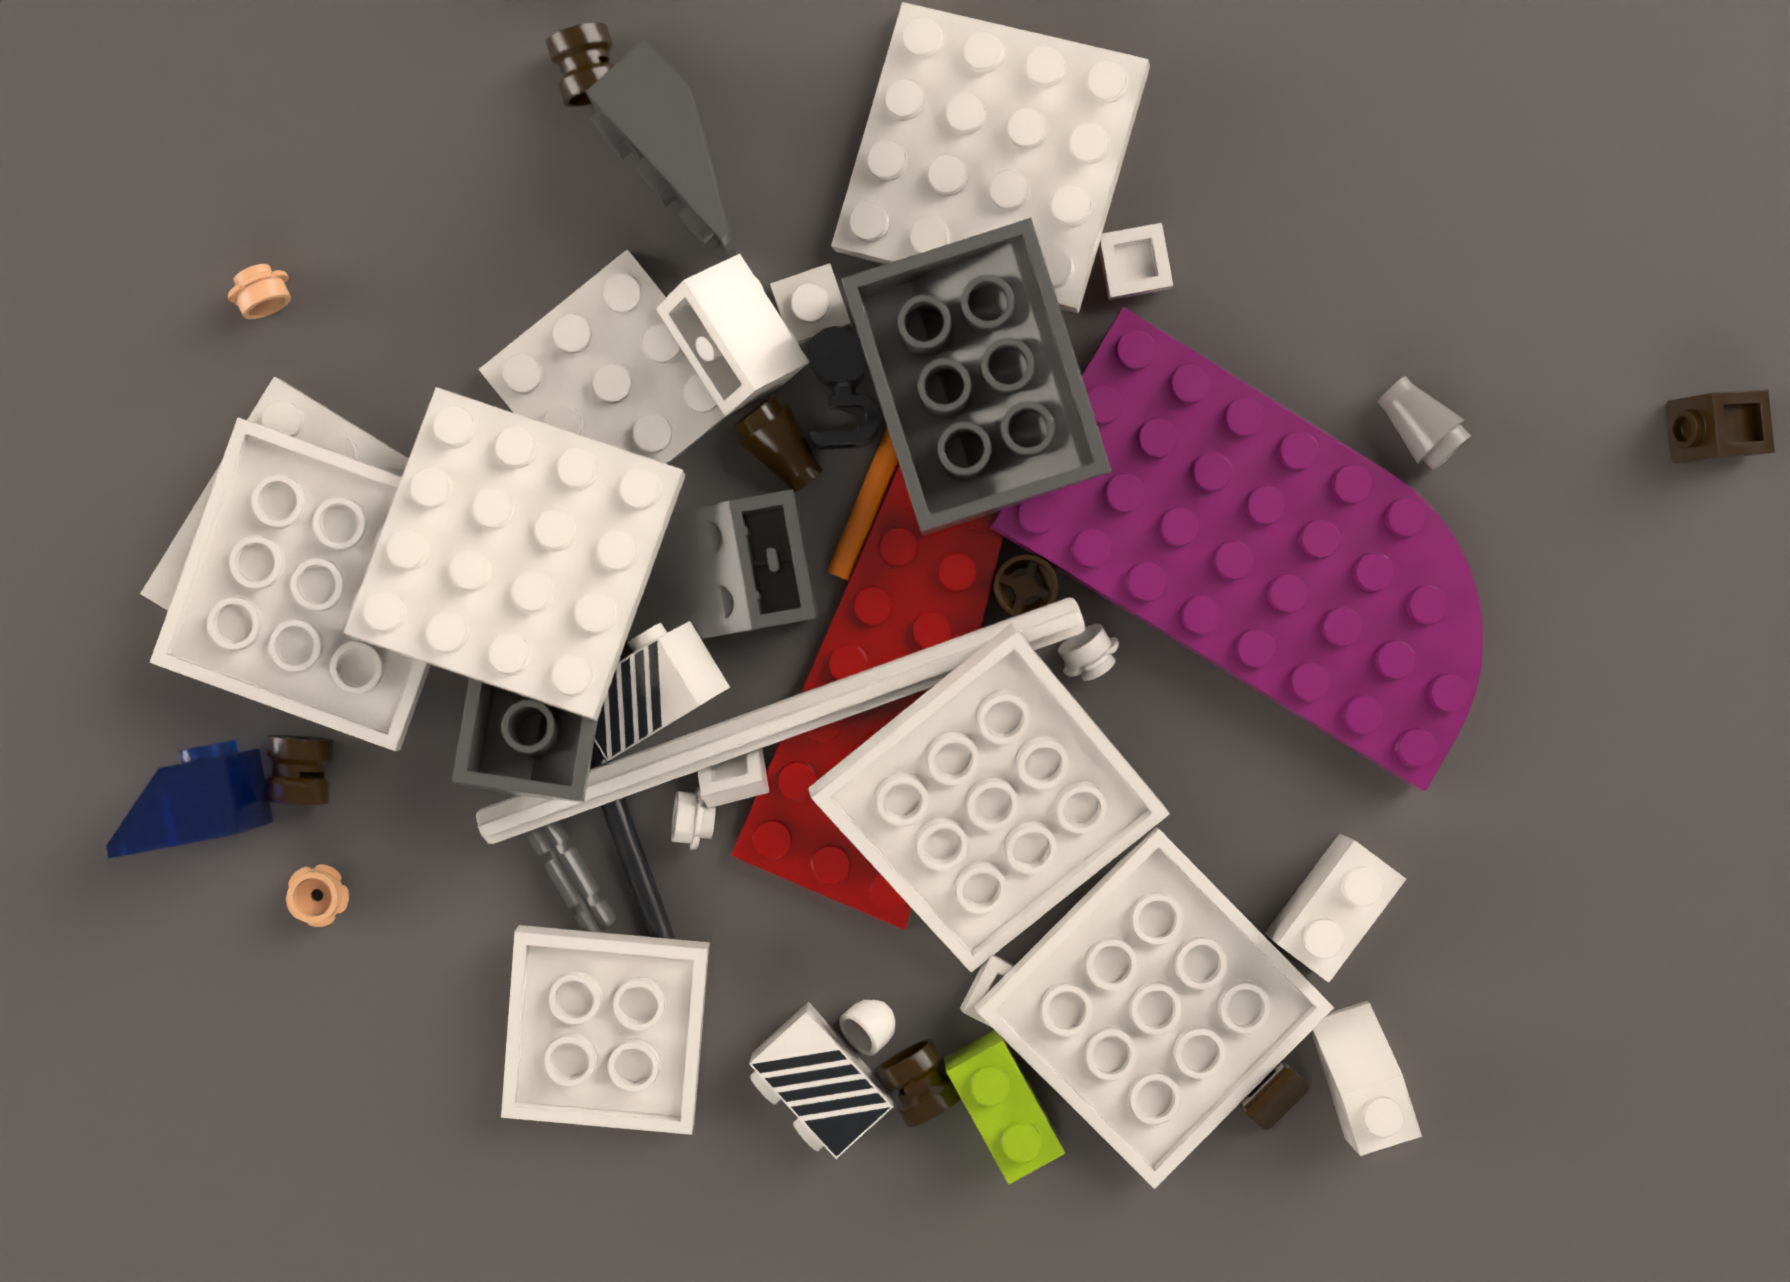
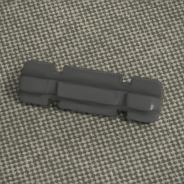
M560 820L529 831L527 837L537 856L543 854L547 860L543 866L568 908L574 906L578 912L574 918L581 930L601 933L612 926L616 921V915L606 898L600 900L596 892L600 888L576 847L569 848L566 840L570 837Z

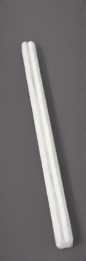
M1068 597L589 770L584 802L517 795L483 807L476 813L479 831L487 843L494 844L935 686L1010 624L1015 627L1033 650L1079 635L1085 630L1081 611L1075 599Z

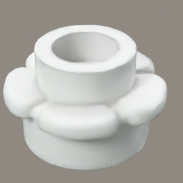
M1101 624L1087 626L1081 634L1067 638L1058 648V653L1065 662L1064 674L1068 677L1080 675L1084 681L1093 680L1103 675L1115 664L1116 660L1112 654L1119 646L1118 639L1116 637L1109 638Z
M697 787L695 793L677 791L674 801L671 840L672 842L690 843V850L698 848L700 838L711 839L714 829L716 807L708 808L700 794V787Z

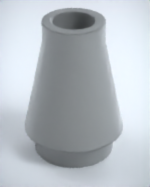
M1406 376L1391 386L1377 401L1389 416L1417 464L1424 461L1433 471L1444 464L1472 437L1462 426L1466 421L1465 419L1416 387Z

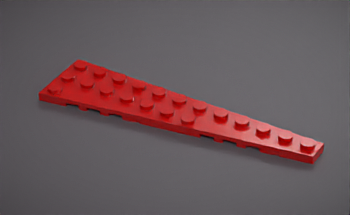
M899 464L801 693L981 629L1003 540L1002 535L989 528L998 512L923 536ZM932 687L780 741L766 773L769 793L756 796L731 856L906 931L911 912L910 905L814 802L808 788Z

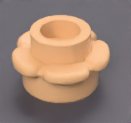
M258 264L240 271L233 279L236 286L228 293L229 302H234L239 307L245 319H259L269 316L283 309L291 301L290 293L285 285V282L289 280L288 274L281 270L272 272L268 264Z
M319 864L313 869L305 866L297 870L288 882L289 888L286 896V904L293 917L307 922L308 925L313 927H323L334 922L335 915L344 912L349 902V890L347 886L342 885L340 872L332 866ZM315 889L323 892L321 901L313 899L312 892Z

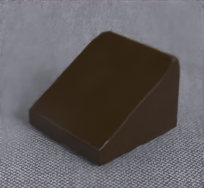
M1283 1059L1239 1103V1106L1264 1130H1269L1308 1092L1310 1087Z

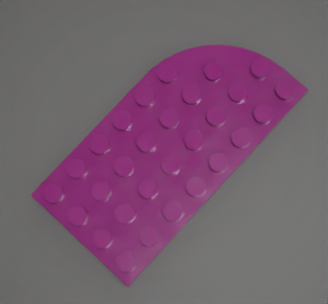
M1122 307L1081 373L1112 471L998 511L989 528L1031 554L1045 560L1057 570L1416 790L1426 791L1468 717L1477 691L1482 668L1484 640L1480 601L1471 569L1457 540L1432 506L1414 489L1396 476L1135 313Z

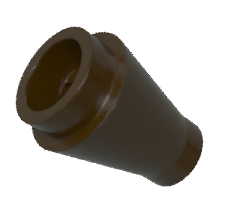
M774 395L760 403L734 425V428L742 437L738 443L782 479L791 490L799 491L823 471V468L816 461L790 405L782 406Z

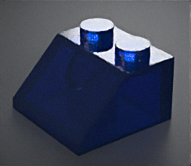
M237 740L179 750L181 763L158 768L107 843L108 859L236 835L273 823L270 802L264 800L265 776L259 748L239 752Z

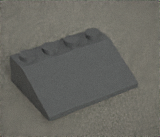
M1031 218L841 278L923 536L996 513L1112 471Z

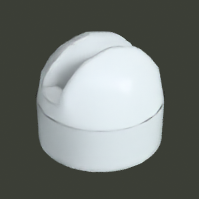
M862 1000L855 1003L839 1019L840 1028L849 1043L856 1050L867 1056H873L883 1048L895 1031L896 1020L892 1009L886 1003L878 1000Z

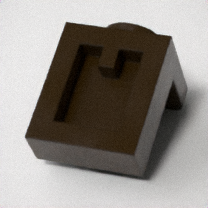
M1768 389L1712 392L1670 400L1666 403L1670 458L1673 463L1775 453Z

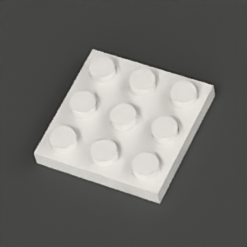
M628 249L479 368V371L513 413L667 465L674 462L732 415L724 416L657 312L656 308L666 297Z
M518 925L514 933L501 1118L692 1135L695 1122L710 942Z

